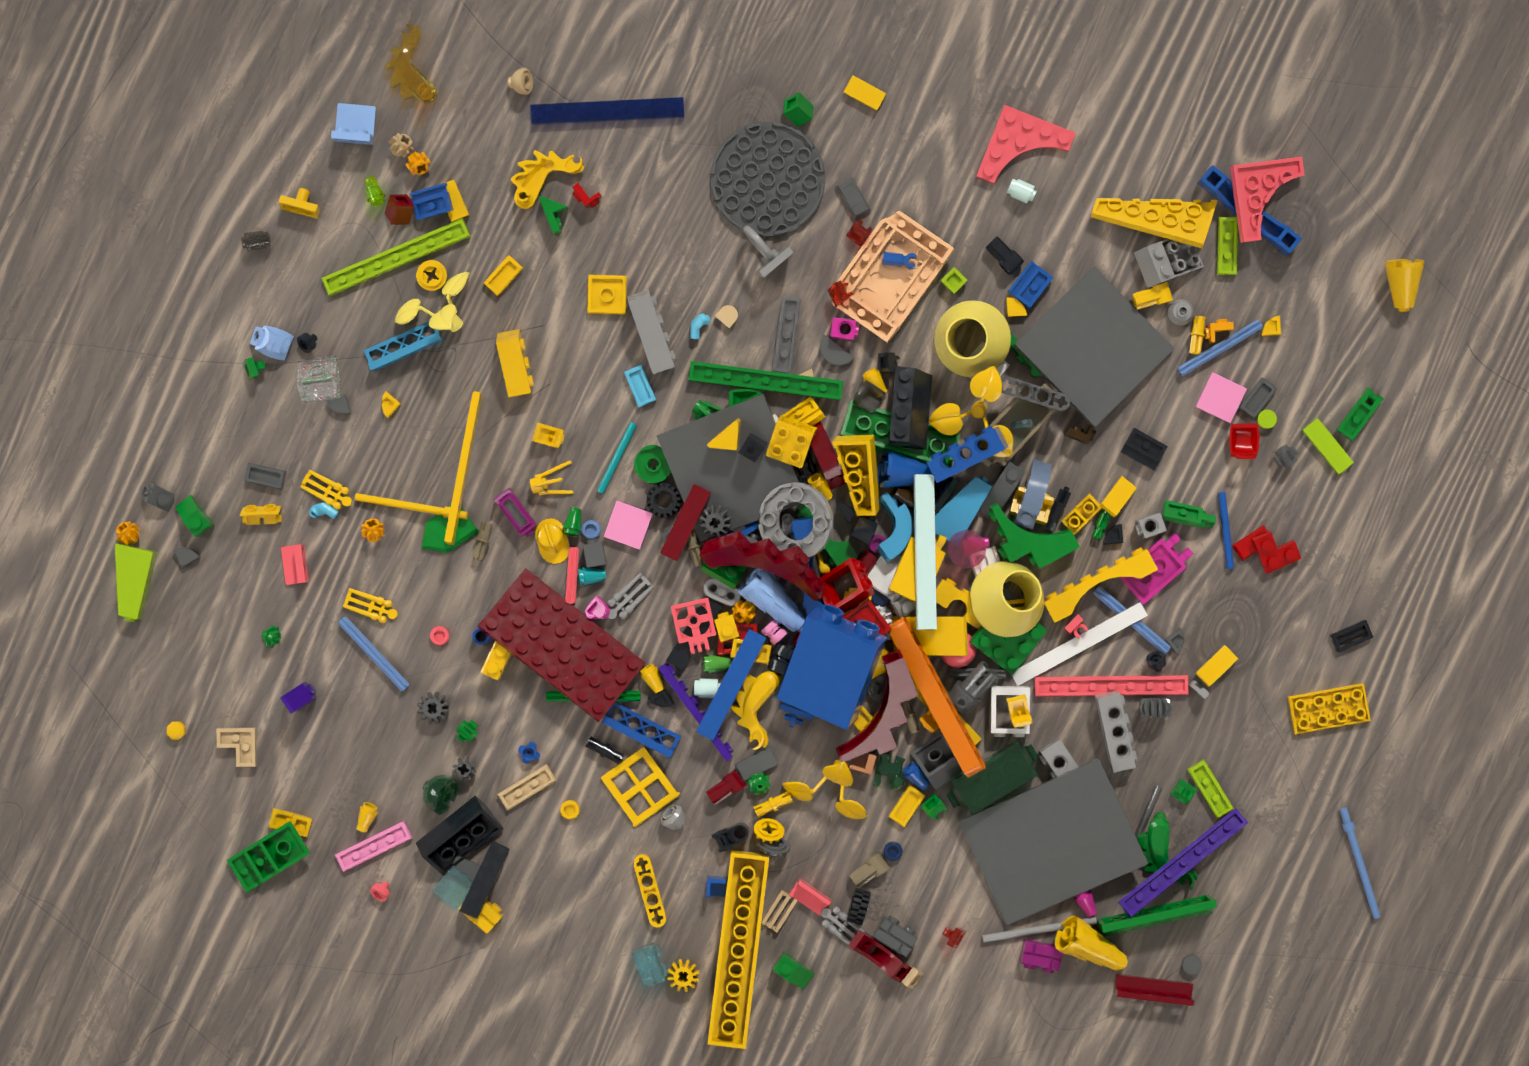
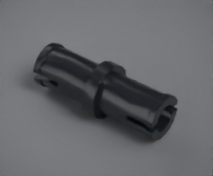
M592 736L585 746L599 753L600 757H606L618 765L625 755L610 747V744H604Z

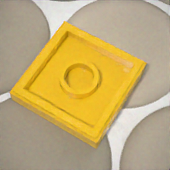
M588 275L587 313L626 315L627 276Z

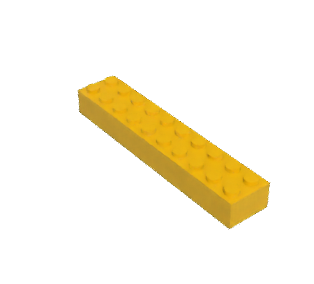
M731 850L708 1045L746 1049L769 855Z

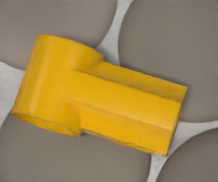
M1168 282L1132 294L1136 310L1173 301Z

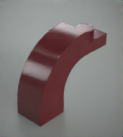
M821 421L813 425L817 430L810 446L830 490L847 482H845L841 464H839L830 439Z
M860 930L848 945L854 951L871 960L889 977L899 983L903 981L912 969L896 953L865 931L862 932Z

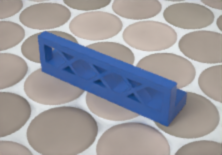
M617 702L611 706L602 723L669 758L681 738L675 732ZM614 707L623 711L624 718L617 720L610 716ZM632 717L638 718L641 727H630L628 719ZM649 726L656 727L658 735L654 737L647 736L645 728ZM669 734L676 738L671 748L664 745L662 736Z

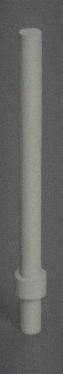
M1096 917L1082 919L1089 925H1097ZM1063 922L986 934L982 935L983 943L1063 930L1065 927L1061 926Z

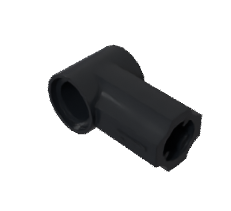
M998 236L985 247L1008 275H1011L1024 263L1021 256L1014 250H1011Z

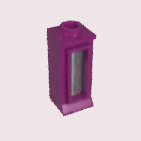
M511 488L506 489L493 499L520 536L526 535L528 537L536 531L535 527L538 524Z

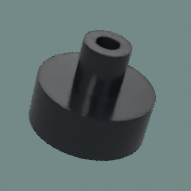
M303 333L297 337V343L305 353H310L316 348L315 341L318 339L315 334Z
M1159 651L1152 652L1146 657L1148 667L1156 672L1161 671L1167 663L1165 654Z

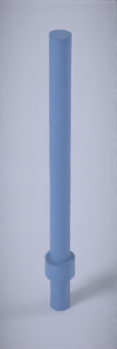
M1347 807L1340 808L1343 820L1342 826L1344 832H1347L1373 919L1380 918L1381 915L1354 832V822L1350 819Z

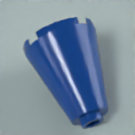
M886 449L881 455L884 457V460L879 462L878 483H882L880 485L882 488L914 485L915 474H932L927 464Z

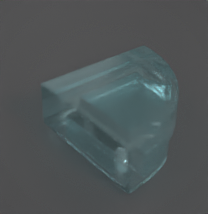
M1031 419L1011 422L1012 429L1033 427Z

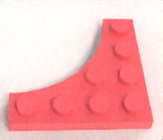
M1004 105L976 177L994 184L1001 170L1013 158L1032 149L1054 148L1068 152L1076 133Z
M1302 157L1230 166L1241 243L1261 240L1263 216L1261 214L1263 208L1279 186L1291 179L1305 176Z

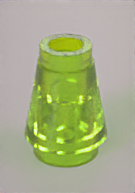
M375 176L365 178L367 202L371 206L383 204L386 195L375 179Z

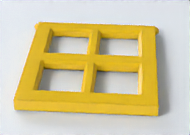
M645 746L601 777L632 821L633 827H637L680 795V792L675 790ZM643 757L653 773L639 781L629 766ZM625 770L635 783V786L621 794L611 779ZM659 779L669 794L655 803L645 788ZM641 792L651 807L637 816L627 800Z

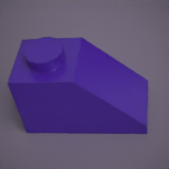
M305 682L281 696L280 699L289 712L294 713L317 697L315 696L316 691L314 687Z

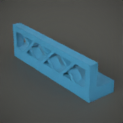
M428 321L364 350L370 370L375 372L444 341L440 331L434 329L435 334L428 337L422 336L424 329L429 326ZM408 335L419 336L417 342L410 345L405 344ZM396 342L401 344L399 350L392 353L387 351L390 343ZM375 350L382 351V357L373 361L370 352Z

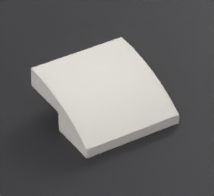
M899 555L889 563H886L883 557L880 556L868 575L873 584L872 587L885 596L891 593L888 587L901 559Z

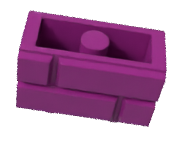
M1024 939L1020 963L1024 964V968L1035 970V967L1043 968L1042 971L1054 973V970H1060L1063 953L1059 952L1054 944Z

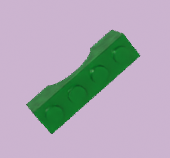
M804 504L797 505L798 510L795 512L799 517L813 516L810 509ZM829 539L827 545L822 549V552L827 551L830 558H828V561L833 568L849 558H858V555L848 541L836 542Z

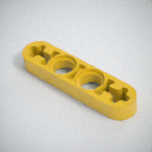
M639 854L634 859V868L648 919L652 926L661 927L666 922V913L652 862L648 855ZM640 858H643L644 861L647 860L648 863L645 864L646 871L650 869L651 872L639 874V872H643L642 866L637 865ZM650 876L653 879V884L651 886H644L642 883L643 877ZM649 895L657 896L658 902L655 905L648 903L647 897ZM660 906L661 909H657V912L663 918L660 920V923H657L656 920L653 921L652 919L655 917L654 910L650 912L649 909H655Z

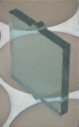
M453 865L432 891L440 896L443 902H447L457 910L463 903L473 881L467 877L466 873L463 874Z

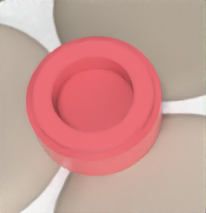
M437 626L430 632V639L435 645H444L450 638L448 629L443 626Z

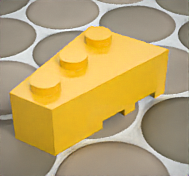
M520 329L497 333L496 345L508 397L531 393L534 380L533 376L529 375L528 372L530 363L529 358L525 357L524 350H526L524 338L521 337Z

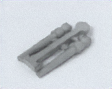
M639 573L619 593H616L613 599L608 601L609 607H613L615 603L617 605L615 609H610L608 618H616L617 612L621 609L622 612H620L619 617L625 619L627 614L634 610L654 586ZM641 578L643 582L627 595L626 592ZM647 584L649 588L633 601L631 598ZM623 596L625 599L621 603H618ZM627 602L630 603V605H627L625 608H623V606H624Z
M839 907L833 908L835 917L831 915L829 908L822 909V917L831 919L830 923L827 919H824L822 925L849 945L851 941L841 933L843 930L852 938L855 936L846 927L848 924L858 932L860 930L864 932L857 924L847 922L848 915L844 911L841 912ZM838 917L845 922L842 924L840 921L837 920ZM833 923L837 924L840 928L837 930Z

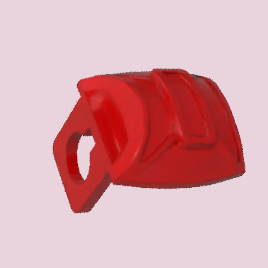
M1258 423L1231 424L1229 432L1231 457L1237 459H1256L1260 441Z

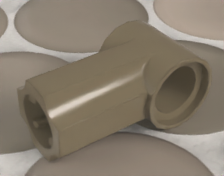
M876 852L866 859L863 865L850 873L849 876L855 885L860 888L874 877L882 875L890 867L880 853Z

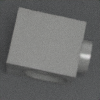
M1155 513L1136 520L1135 530L1142 539L1167 531L1161 513ZM1147 521H1151L1154 524L1151 532L1145 529Z

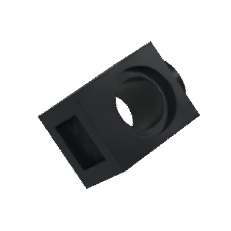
M750 433L738 453L755 463L767 442Z

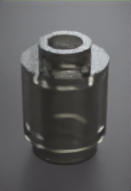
M268 231L244 233V237H241L243 249L246 248L248 252L271 247Z

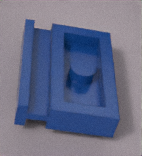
M447 183L410 193L413 199L412 203L415 206L416 220H423L453 211L450 194L446 187Z
M1031 261L1007 292L1030 308L1054 277Z

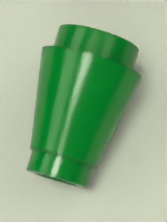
M570 507L562 528L564 529L563 534L579 536V532H581V509Z

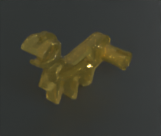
M406 24L408 28H411V33L405 34L402 31L403 43L391 50V54L396 57L385 65L387 70L395 68L391 76L390 87L395 88L401 84L400 93L404 100L415 96L422 103L429 104L437 98V89L411 63L410 58L413 49L421 38V30L417 25L414 27L411 24Z

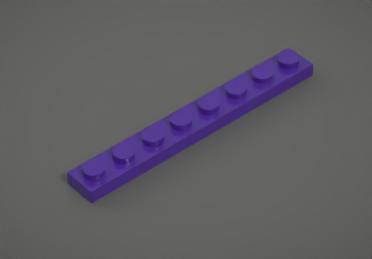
M1235 808L1122 898L1118 904L1131 918L1246 826L1248 821Z

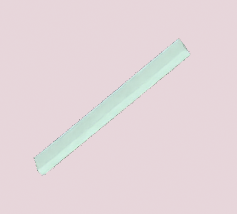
M915 474L916 630L937 629L933 474Z

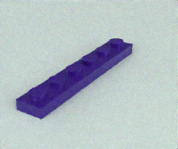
M666 663L658 669L700 725L706 712H701L697 707L700 704L696 698L688 695L686 692L688 687L682 680H677L675 677L677 672L671 664L669 666ZM718 730L712 743L727 762L733 757L732 752L734 750L728 742L724 744L720 738L722 734Z

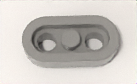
M709 579L704 584V592L710 598L730 606L735 605L740 600V594L737 592L738 589L736 587L733 590L716 579ZM712 584L717 586V590L715 592H712L710 590V586ZM733 592L735 595L734 599H728L727 594Z

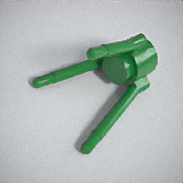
M699 400L691 413L695 415L694 418L697 420L710 415V409L715 411L723 409L707 401L702 402Z

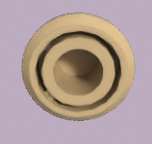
M520 68L515 71L512 77L508 78L509 88H513L522 95L530 94L533 88V78L527 68Z

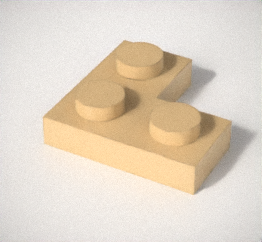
M256 728L216 729L217 748H236V767L257 766Z

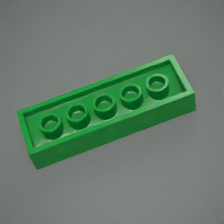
M853 400L850 401L840 436L874 435L876 452L882 454L887 449L925 464L931 460V455L939 451L943 454L948 451L947 447L958 443L961 434L945 435L929 424L926 450L888 446L891 412ZM946 457L947 465L952 466L953 459Z
M1207 894L1144 908L1131 918L1127 913L1099 918L1097 923L1100 934L1106 937L1213 913L1214 908H1217L1216 900Z

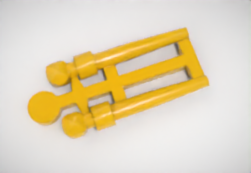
M312 470L308 471L300 486L302 489L337 510L341 508L342 504L347 507L352 504L350 497L340 496L341 492L347 495L350 491L349 488L342 487V484L335 483ZM313 475L329 486L326 488L309 478ZM307 482L325 492L324 495L306 487ZM332 487H334L333 489H335V490H337V491H339V492H338V493H335V492L331 491ZM328 494L334 496L335 499H332L331 497H327Z
M349 588L343 604L344 608L370 617L374 621L379 620L380 623L387 621V617L381 616L383 613L388 614L390 619H395L398 616L397 610L385 609V606L388 608L392 606L391 600H384L385 598L380 596L376 597ZM354 593L371 600V603L355 599L351 595ZM349 601H352L354 603L366 606L369 609L368 611H365L363 609L349 606L348 603ZM375 602L376 604L382 605V607L375 606ZM374 609V610L379 611V614H377V613H375V612H373V613H371V612H372V610Z

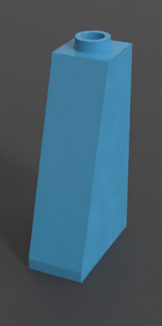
M982 476L979 478L974 477L941 508L939 513L935 514V534L946 537V541L958 546L992 488L989 485L990 481Z

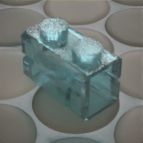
M654 942L632 950L631 953L644 989L666 981V975H669L666 964H661L660 957H662L659 946L655 947Z

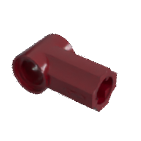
M735 769L723 777L722 781L707 790L706 793L712 803L717 805L731 794L734 795L742 790L746 784Z

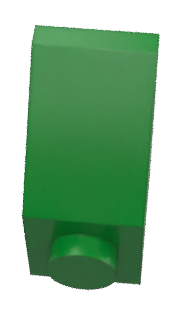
M189 495L175 506L183 523L195 537H200L215 525L192 495Z
M783 951L773 965V971L802 989L806 987L815 974L785 951Z

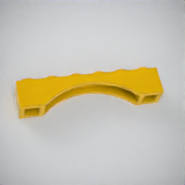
M1140 547L1131 552L1132 556L1128 558L1122 556L1114 561L1115 564L1109 568L1105 565L1097 569V574L1083 576L1078 584L1074 585L1072 582L1063 587L1064 591L1058 594L1055 591L1045 596L1044 604L1054 623L1071 615L1080 598L1096 584L1116 577H1135L1141 579L1157 571L1158 568L1148 549Z

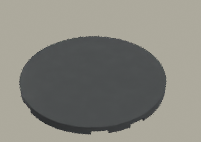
M756 122L732 133L722 143L712 163L711 189L718 209L732 225L742 231L745 226H750L761 237L780 236L798 229L815 213L824 193L825 169L815 145L801 131L780 122Z

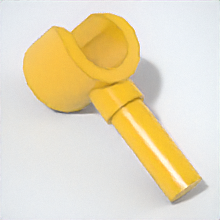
M820 551L816 554L819 562V571L821 574H827L830 572V563H823Z

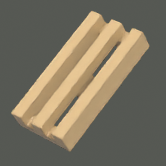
M781 889L761 923L778 933L798 900ZM782 896H785L786 898L784 899L778 911L772 918L771 922H768L767 920L770 917L773 910L775 909V907L777 906L778 902L780 901ZM790 899L792 901L777 926H774V923Z

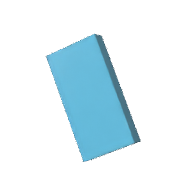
M642 365L624 372L639 408L656 401Z

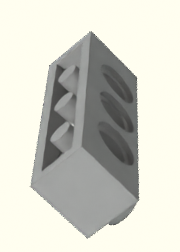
M1117 690L1094 695L1110 769L1115 773L1136 768L1135 762L1138 759L1136 751L1132 750L1131 743H1134L1132 733L1128 732L1127 728L1130 722L1128 714H1124L1123 706H1126L1124 696L1120 695ZM1116 708L1117 714L1114 717H1110L1109 711ZM1121 727V733L1113 735V729ZM1124 745L1125 751L1121 754L1117 753V748Z
M1059 738L1039 750L1041 753L1039 758L1045 766L1049 765L1051 768L1050 775L1052 778L1078 768V765ZM1057 757L1063 758V764L1060 767L1054 766V760Z

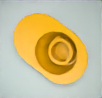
M550 518L538 524L535 538L543 559L549 563L558 564L565 561L568 557L570 544L567 535L563 534L562 523Z

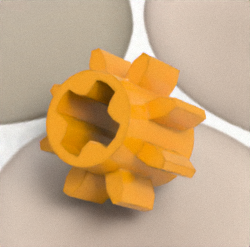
M415 151L407 157L409 163L405 165L413 176L415 174L422 176L429 171L428 165L431 161L424 152L420 154Z
M368 519L365 524H361L362 538H367L368 542H377L381 537L385 536L384 523L379 524L378 519Z
M130 521L122 522L116 529V534L118 535L116 539L126 546L128 544L132 545L140 537L138 532L140 528Z
M739 600L732 608V611H734L733 617L739 623L745 621L749 624L753 617L757 615L754 604L747 600L744 603L742 600Z

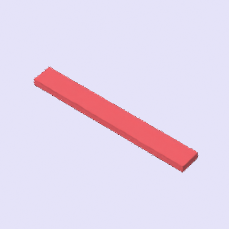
M1188 675L1034 677L1035 697L1094 696L1116 690L1120 695H1188Z

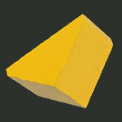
M737 418L713 438L707 446L709 448L737 450L739 448L741 420Z

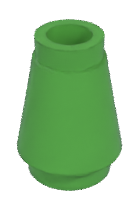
M714 655L703 657V671L708 672V674L728 670L731 665V658Z

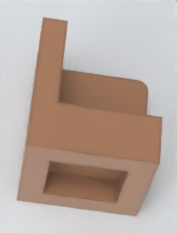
M869 753L855 757L850 761L849 768L872 774L877 756L876 754Z

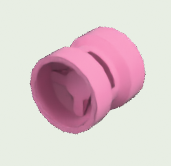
M775 619L761 630L764 636L770 638V642L773 645L788 633L779 626Z

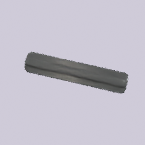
M951 667L949 669V677L966 678L975 668ZM987 668V671L979 679H983L992 668ZM993 668L997 672L999 679L1006 678L1005 669Z

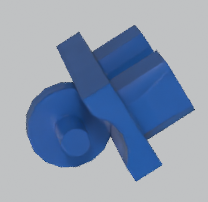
M781 702L779 709L793 714V716L788 714L784 716L785 720L791 721L789 725L791 728H793L794 723L799 725L803 723V720L797 718V715L812 720L814 716L785 702Z

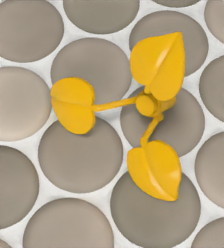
M991 366L977 373L970 382L971 392L975 397L981 398V400L976 401L971 410L960 415V407L957 404L946 403L932 413L929 424L942 434L954 435L963 426L961 418L972 414L977 419H983L985 428L989 427L986 416L988 406L984 399L989 402H995L1002 393V381L997 369ZM1003 425L992 427H999L1009 446L993 456H1011L1013 454V435L1011 431ZM980 440L982 448L987 449L988 443L985 440Z
M835 760L833 765L824 767L822 771L824 777L813 789H810L807 784L801 782H785L782 784L792 797L800 801H810L813 799V793L817 791L826 779H829L841 785L840 802L835 804L839 813L851 819H864L868 816L861 804L853 800H844L843 798L844 786L848 787L853 784L849 765L845 761Z

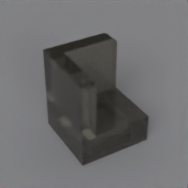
M866 380L856 392L853 403L869 414H873L881 404L885 392Z

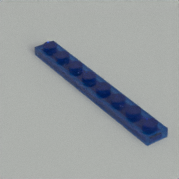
M683 97L530 105L532 125L685 118Z

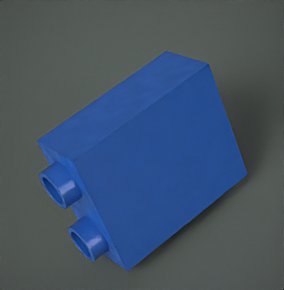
M824 604L821 608L816 607L806 617L776 699L847 730L857 719L887 637L878 633L880 628L876 624L867 620H858L856 624L844 619V612L841 609Z

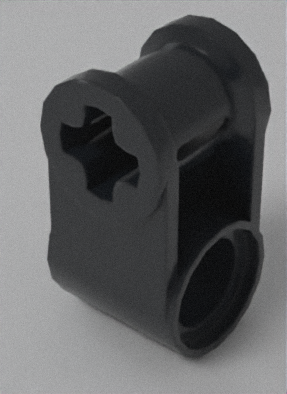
M739 822L713 833L711 836L715 838L719 846V853L745 841L749 835V827L747 824ZM743 828L746 834L742 837L737 836L735 829Z

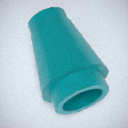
M582 567V569L578 570L579 585L587 586L606 580L605 568Z

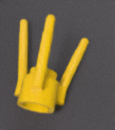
M572 461L562 463L530 479L533 494H573L572 490H545L548 489L549 484L563 480L562 478L547 480L545 476L570 465Z

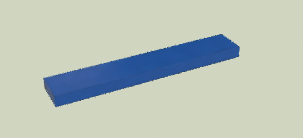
M751 629L748 630L696 730L697 733L712 741L714 740L766 637Z

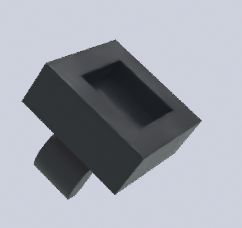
M892 352L878 353L879 372H895V360L900 359V357L895 356V353Z

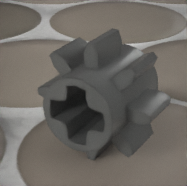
M1285 444L1274 452L1277 455L1274 461L1278 466L1284 465L1287 468L1297 461L1295 455L1298 454V451L1294 446L1288 447Z
M466 757L465 761L458 758L459 764L452 766L456 768L454 776H461L460 781L466 776L470 780L472 778L470 773L477 772L473 769L475 762L470 763L469 757ZM464 764H466V768L469 769V771L463 773V769L460 768Z

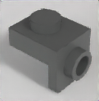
M150 481L148 485L144 486L141 498L146 503L167 511L175 494Z

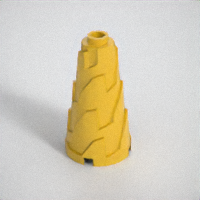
M1077 916L1068 917L1061 924V926L1065 927L1063 931H1057L1055 947L1059 952L1074 956L1085 962L1087 960L1099 966L1103 965L1115 971L1124 969L1127 966V956Z

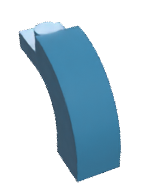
M887 492L879 498V502L889 514L893 523V530L890 537L879 544L876 549L885 562L889 563L904 550L909 542L912 532V520L907 506L903 504L898 508V502L895 497Z

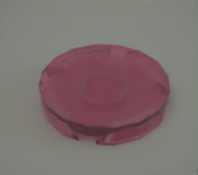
M964 530L957 532L949 540L947 546L948 555L956 566L964 569L973 568L984 559L986 544L983 538L975 531Z

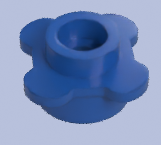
M530 742L526 746L521 745L518 748V752L522 756V762L525 764L533 759L538 760L540 758L535 742Z

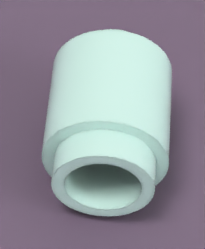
M1013 179L1007 193L1011 194L1010 197L1027 204L1028 201H1033L1037 191L1034 190V185L1020 179Z
M700 678V680H695L694 695L699 696V698H714L721 683H718V679Z

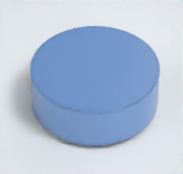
M589 520L582 525L581 531L585 538L595 539L600 535L601 527L598 522Z

